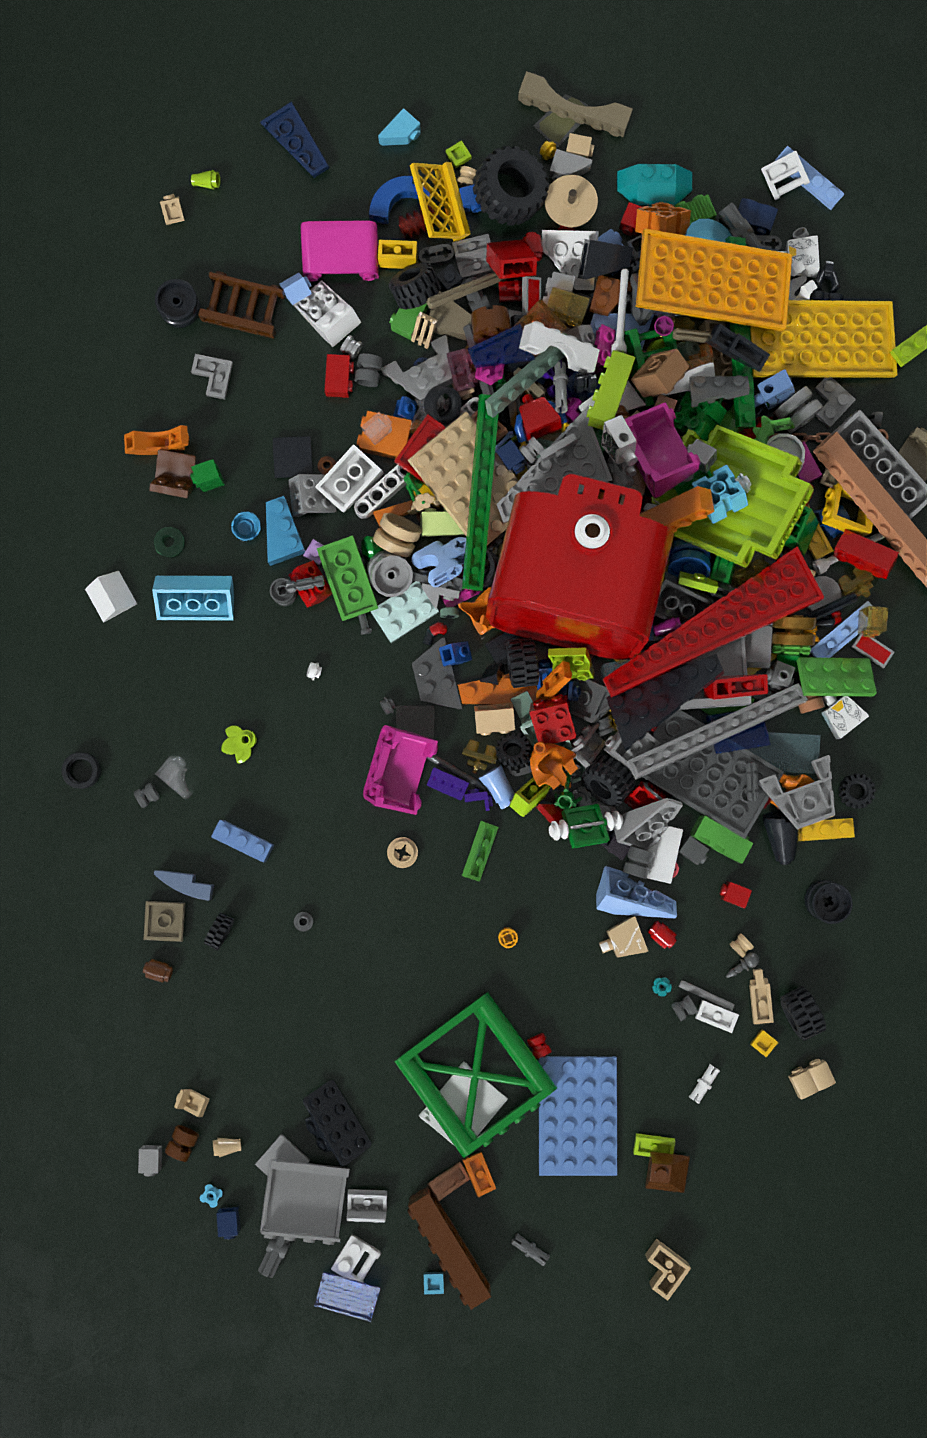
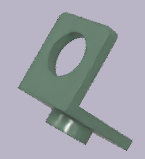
M525 691L511 698V702L523 726L532 722L529 711L530 704L533 701L528 691Z

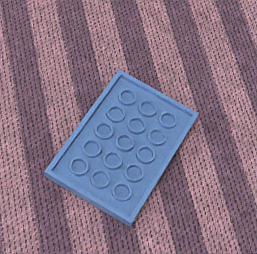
M544 1056L539 1058V1063L557 1086L553 1093L539 1102L541 1104L539 1107V1176H617V1057Z

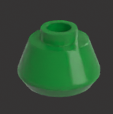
M365 536L362 539L361 550L364 559L367 561L378 552L384 550L373 541V537Z

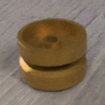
M789 615L774 622L773 627L785 629V631L772 633V644L815 645V635L813 633H803V630L815 629L816 618L804 617L803 615Z

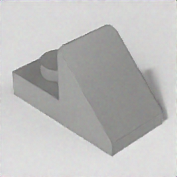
M422 583V589L436 610L440 595H443V599L451 601L459 598L460 591L442 587L435 588L430 584Z

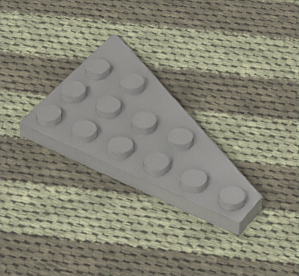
M583 410L551 445L571 433H574L578 443L566 449L567 453L558 458L554 456L548 461L543 462L541 457H539L537 462L528 469L516 485L497 503L503 523L509 521L514 498L517 493L535 491L558 495L562 479L568 474H575L607 483L613 481L593 427L588 426L589 418L586 417V410ZM579 484L578 494L583 493L584 485Z

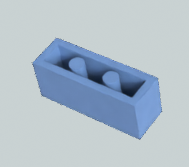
M219 820L211 836L263 863L267 861L274 847V844L225 820Z

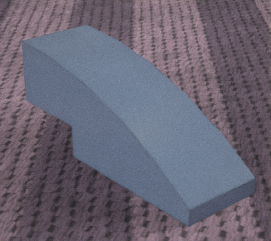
M163 870L154 871V875L171 888L197 899L212 900L214 884L195 882L196 874Z

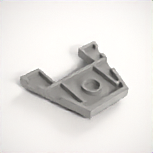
M446 334L431 342L432 348L437 354L436 356L427 359L417 366H413L405 372H402L397 362L393 361L381 368L383 375L390 377L394 383L403 386L407 392L419 400L424 399L429 390L435 386H449L454 383L449 341Z
M829 755L811 762L818 781L783 793L776 774L758 781L761 788L797 830L835 816Z

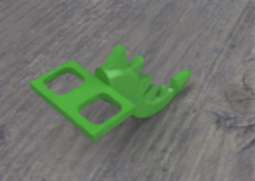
M763 415L761 417L762 427H754L752 430L756 435L754 440L767 444L768 438L775 434L774 429L776 432L795 428V425L790 417L771 420Z

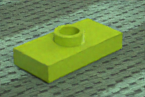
M679 572L678 583L680 585L714 594L717 592L718 582L716 580L706 578L705 575L700 573Z

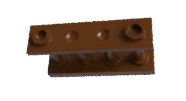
M210 272L209 277L215 284L209 307L206 309L200 308L198 316L201 321L274 339L276 330L272 326L271 320L277 298L285 299L284 290L277 285L266 286L229 277L223 272ZM222 284L233 287L228 309L224 314L218 313L216 310ZM240 289L251 291L246 315L243 318L235 317L236 315L234 314ZM259 293L270 296L264 320L261 323L252 319Z

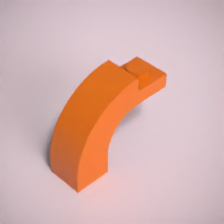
M180 425L163 432H129L124 435L125 454L158 455L159 449L175 452L183 451L189 441L187 426Z

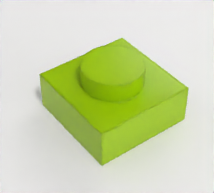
M462 140L446 150V154L455 168L472 159Z

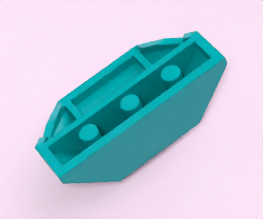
M637 164L617 171V191L631 203L641 207H652V204L658 202L672 204L675 207L677 203L692 192V172L676 164Z

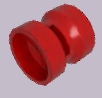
M544 1033L538 1034L526 1041L528 1047L532 1048V1053L536 1059L552 1052L545 1043Z

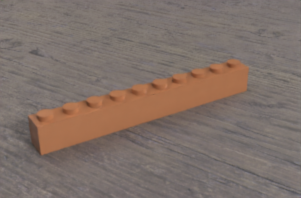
M838 432L825 438L814 449L813 453L891 544V547L899 552L903 561L927 587V539Z

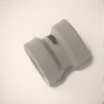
M534 437L529 440L526 446H522L519 449L531 464L540 455V452L545 450Z

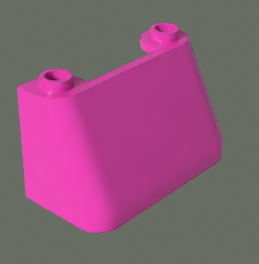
M308 221L301 223L303 277L306 276L311 282L317 281L318 278H321L322 274H359L366 281L379 278L378 229L376 222Z
M666 402L624 419L637 442L635 455L638 461L635 464L653 498L667 493L697 472L701 465L697 454L688 453L674 427L675 413L672 408H668Z
M384 725L378 738L364 786V798L374 806L417 815V811L422 804L420 796L416 793L426 758H431L437 753L438 741Z

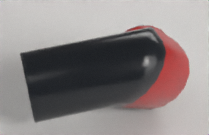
M836 611L831 613V618L817 620V628L832 627L842 621L841 612Z
M442 622L429 626L422 643L431 646L434 636L438 634L444 635L448 630L447 626Z

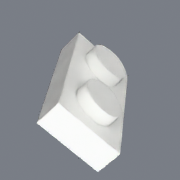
M701 1000L695 1018L732 1033L739 1015Z

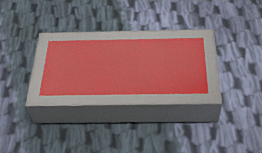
M522 277V315L541 313V278Z
M864 631L860 632L851 648L866 658H870L872 662L881 668H885L894 654L893 650Z

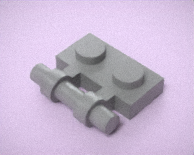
M609 456L606 464L613 480L612 483L631 488L634 483L632 477L637 473L634 469L635 466H628L626 462L616 464Z

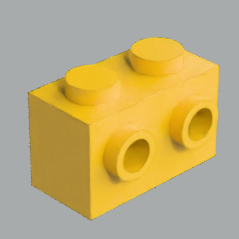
M379 240V268L404 269L417 264V241Z

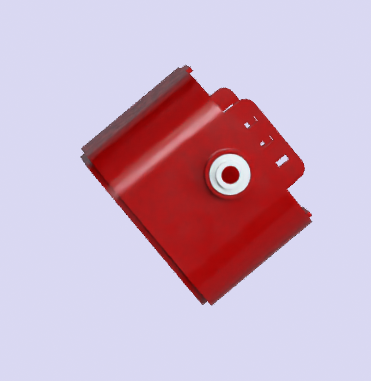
M568 474L563 477L558 495L535 491L517 493L514 498L488 599L486 618L489 620L490 625L509 634L524 638L531 637L535 641L563 648H587L590 655L630 660L641 652L649 640L674 538L673 531L659 522L639 516L643 499L639 491L575 474ZM579 484L584 485L582 494L577 493ZM600 489L605 490L603 500L598 499ZM620 495L625 496L623 505L618 504ZM590 523L599 526L600 534L595 538H590L585 533V530H587L585 527Z

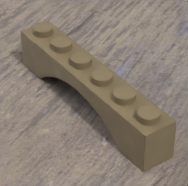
M527 71L518 96V100L524 105L536 106L544 112L551 111L561 118H571L578 124L585 123L592 126L595 130H605L616 137H624L633 108L616 102L598 107L574 104L558 95L549 86L544 77Z

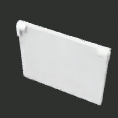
M464 1061L459 1066V1068L472 1070ZM452 1075L440 1089V1092L464 1124L471 1078ZM481 1079L478 1081L472 1129L477 1136L508 1100L506 1096L487 1080ZM426 1107L419 1114V1117L452 1143Z

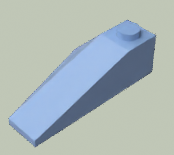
M607 866L604 867L596 894L598 910L617 915L677 917L675 900L657 890L651 891L644 887L645 883L640 880L636 882L628 878L629 874Z

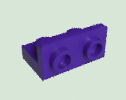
M435 767L427 783V786L458 800H462L469 785L468 782Z

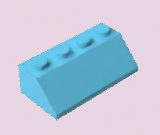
M232 576L155 577L152 590L157 620H233L234 588Z

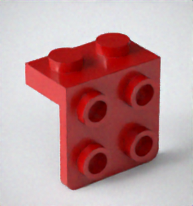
M555 695L548 700L538 699L530 704L529 713L538 742L554 744L576 738V731L569 710L570 701L568 700V695Z

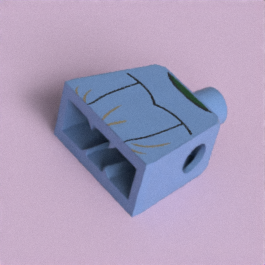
M785 369L757 385L760 393L754 395L755 407L765 403L767 409H772L783 404L795 394L793 384Z

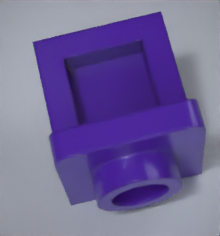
M479 789L467 790L468 794H464L465 802L484 800L485 810L490 811L489 807L493 806L492 796L488 795L487 791L479 792Z

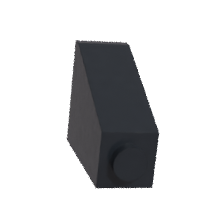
M584 239L578 278L587 280L630 267V263L634 260L633 247Z

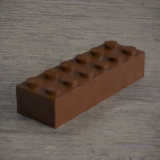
M429 1186L409 1197V1209L407 1211L412 1220H417L419 1232L423 1237L426 1236L430 1242L428 1246L432 1253H437L440 1260L438 1262L444 1272L448 1271L450 1275L449 1280L454 1289H459L461 1293L459 1297L465 1306L468 1305L472 1310L491 1298L489 1282Z

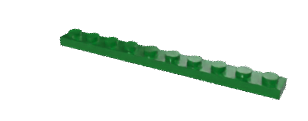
M732 236L725 238L726 243L746 246V238ZM730 323V330L733 333H739L751 341L750 326ZM732 359L733 376H748L750 387L749 395L734 398L735 428L753 429L756 427L753 370Z
M486 394L479 395L462 589L483 591L498 414L494 418L487 415L485 400L491 395Z

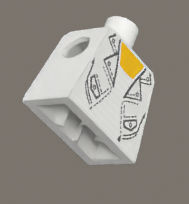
M818 236L788 240L785 251H777L792 254V264L802 261L806 269L799 273L798 276L817 277L820 268Z
M823 696V700L828 707L821 713L836 739H841L869 717L848 696H842L839 699L835 696Z

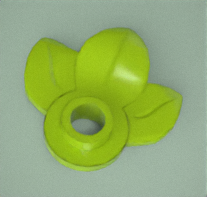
M230 726L225 729L229 738L223 742L222 752L231 755L235 754L238 764L248 760L251 756V748L256 744L255 733L251 730H243L239 726ZM245 736L249 739L248 743L244 741Z

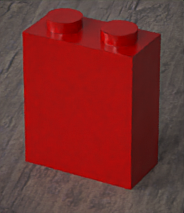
M524 240L487 243L486 262L499 279L536 275L537 256Z

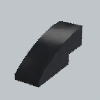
M722 324L715 325L706 340L707 344L758 372L761 371L770 356L769 353L741 334L733 333Z

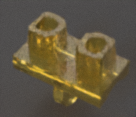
M855 568L853 574L857 578L851 580L848 575H844L839 579L843 596L855 592L857 597L863 595L867 598L871 595L869 589L873 587L871 581L874 580L872 573Z
M470 739L466 749H463L462 755L476 759V761L469 759L467 765L474 767L473 773H476L478 768L486 769L487 765L480 763V760L495 765L497 760L495 758V747L487 745L484 754L477 753L480 742Z

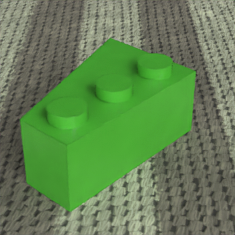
M699 816L689 836H692L697 841L743 864L753 845L749 841L750 837L746 836L743 839L707 816Z

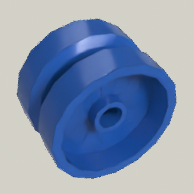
M677 539L673 541L671 546L668 573L678 577L680 571L690 574L700 573L708 578L711 571V552Z

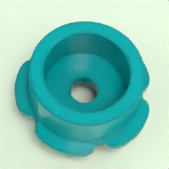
M665 977L656 978L653 982V991L659 996H666L672 989L670 981Z

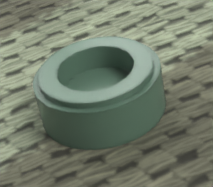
M456 607L442 608L440 610V617L444 619L458 618L459 609Z

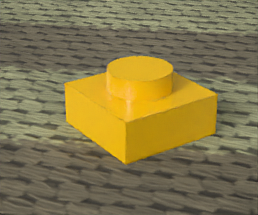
M761 1029L750 1045L767 1057L778 1042Z

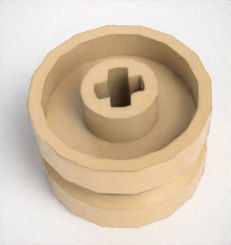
M383 514L380 521L382 528L376 530L373 541L392 554L410 557L415 548L413 542H417L422 533L421 528L411 520L397 514Z

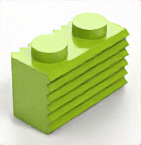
M533 777L515 793L509 805L520 816L524 817L546 797L551 786L543 784L539 787Z

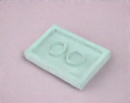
M417 581L412 583L402 595L390 597L378 605L379 609L370 611L391 643L439 613L438 609H435L425 594L421 583Z

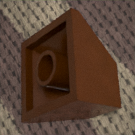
M650 1151L645 1188L684 1193L690 1157Z

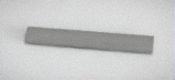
M681 980L678 987L732 1011L735 1004L686 981Z

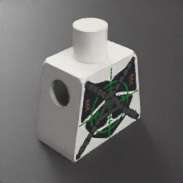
M620 415L604 422L602 447L616 464L626 462L628 466L634 465L638 461L635 455L637 442L623 416Z

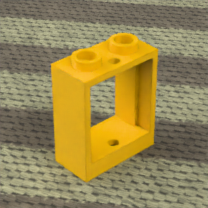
M837 483L828 488L825 494V507L822 511V524L843 532L847 529L863 537L870 534L873 523L867 518L860 507L857 522L837 515L840 497L854 501L842 486Z

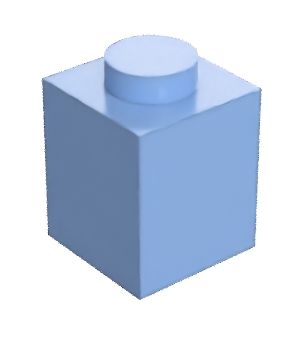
M299 272L280 283L282 290H284L288 301L292 305L312 294L309 289L311 284L306 276L303 277Z

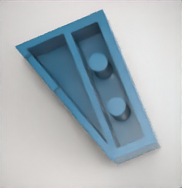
M281 496L266 502L269 565L272 566L304 554L305 549L285 497Z

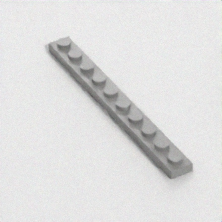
M799 683L636 756L628 760L627 764L636 780L799 706L808 699L806 696H803Z

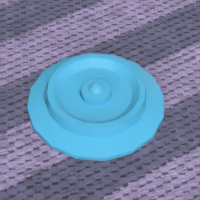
M698 219L692 222L686 230V236L725 242V238L732 236L725 226L712 219Z

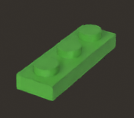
M480 821L462 876L480 882L498 830L497 826Z

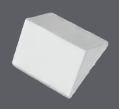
M119 571L97 577L85 589L103 622L137 605Z

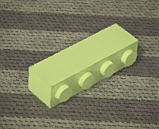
M427 508L425 512L420 513L421 537L466 536L445 508L444 512H436L435 508Z

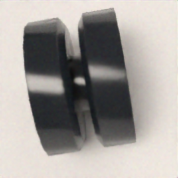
M181 279L168 280L158 288L155 294L157 310L168 325L175 328H184L197 320L200 302L193 287L188 282Z

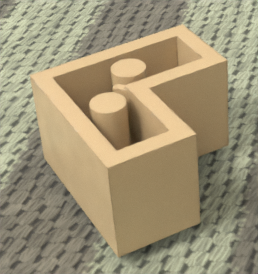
M656 1239L645 1254L647 1260L658 1268V1271L649 1283L655 1292L668 1301L691 1267L686 1260Z

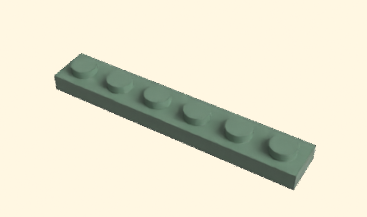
M549 346L544 352L540 353L485 400L487 415L494 418L498 413L502 412L522 392L541 378L551 367H554L565 354L554 346Z

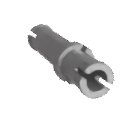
M557 362L554 366L555 376L553 377V384L555 385V411L560 413L561 407V414L568 410V376L566 375V363L562 362V368H560V362Z

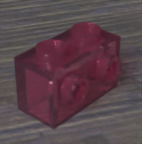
M467 349L446 353L455 390L461 392L476 388L478 379L475 378L476 371L473 372L471 366L474 363L472 353H468Z

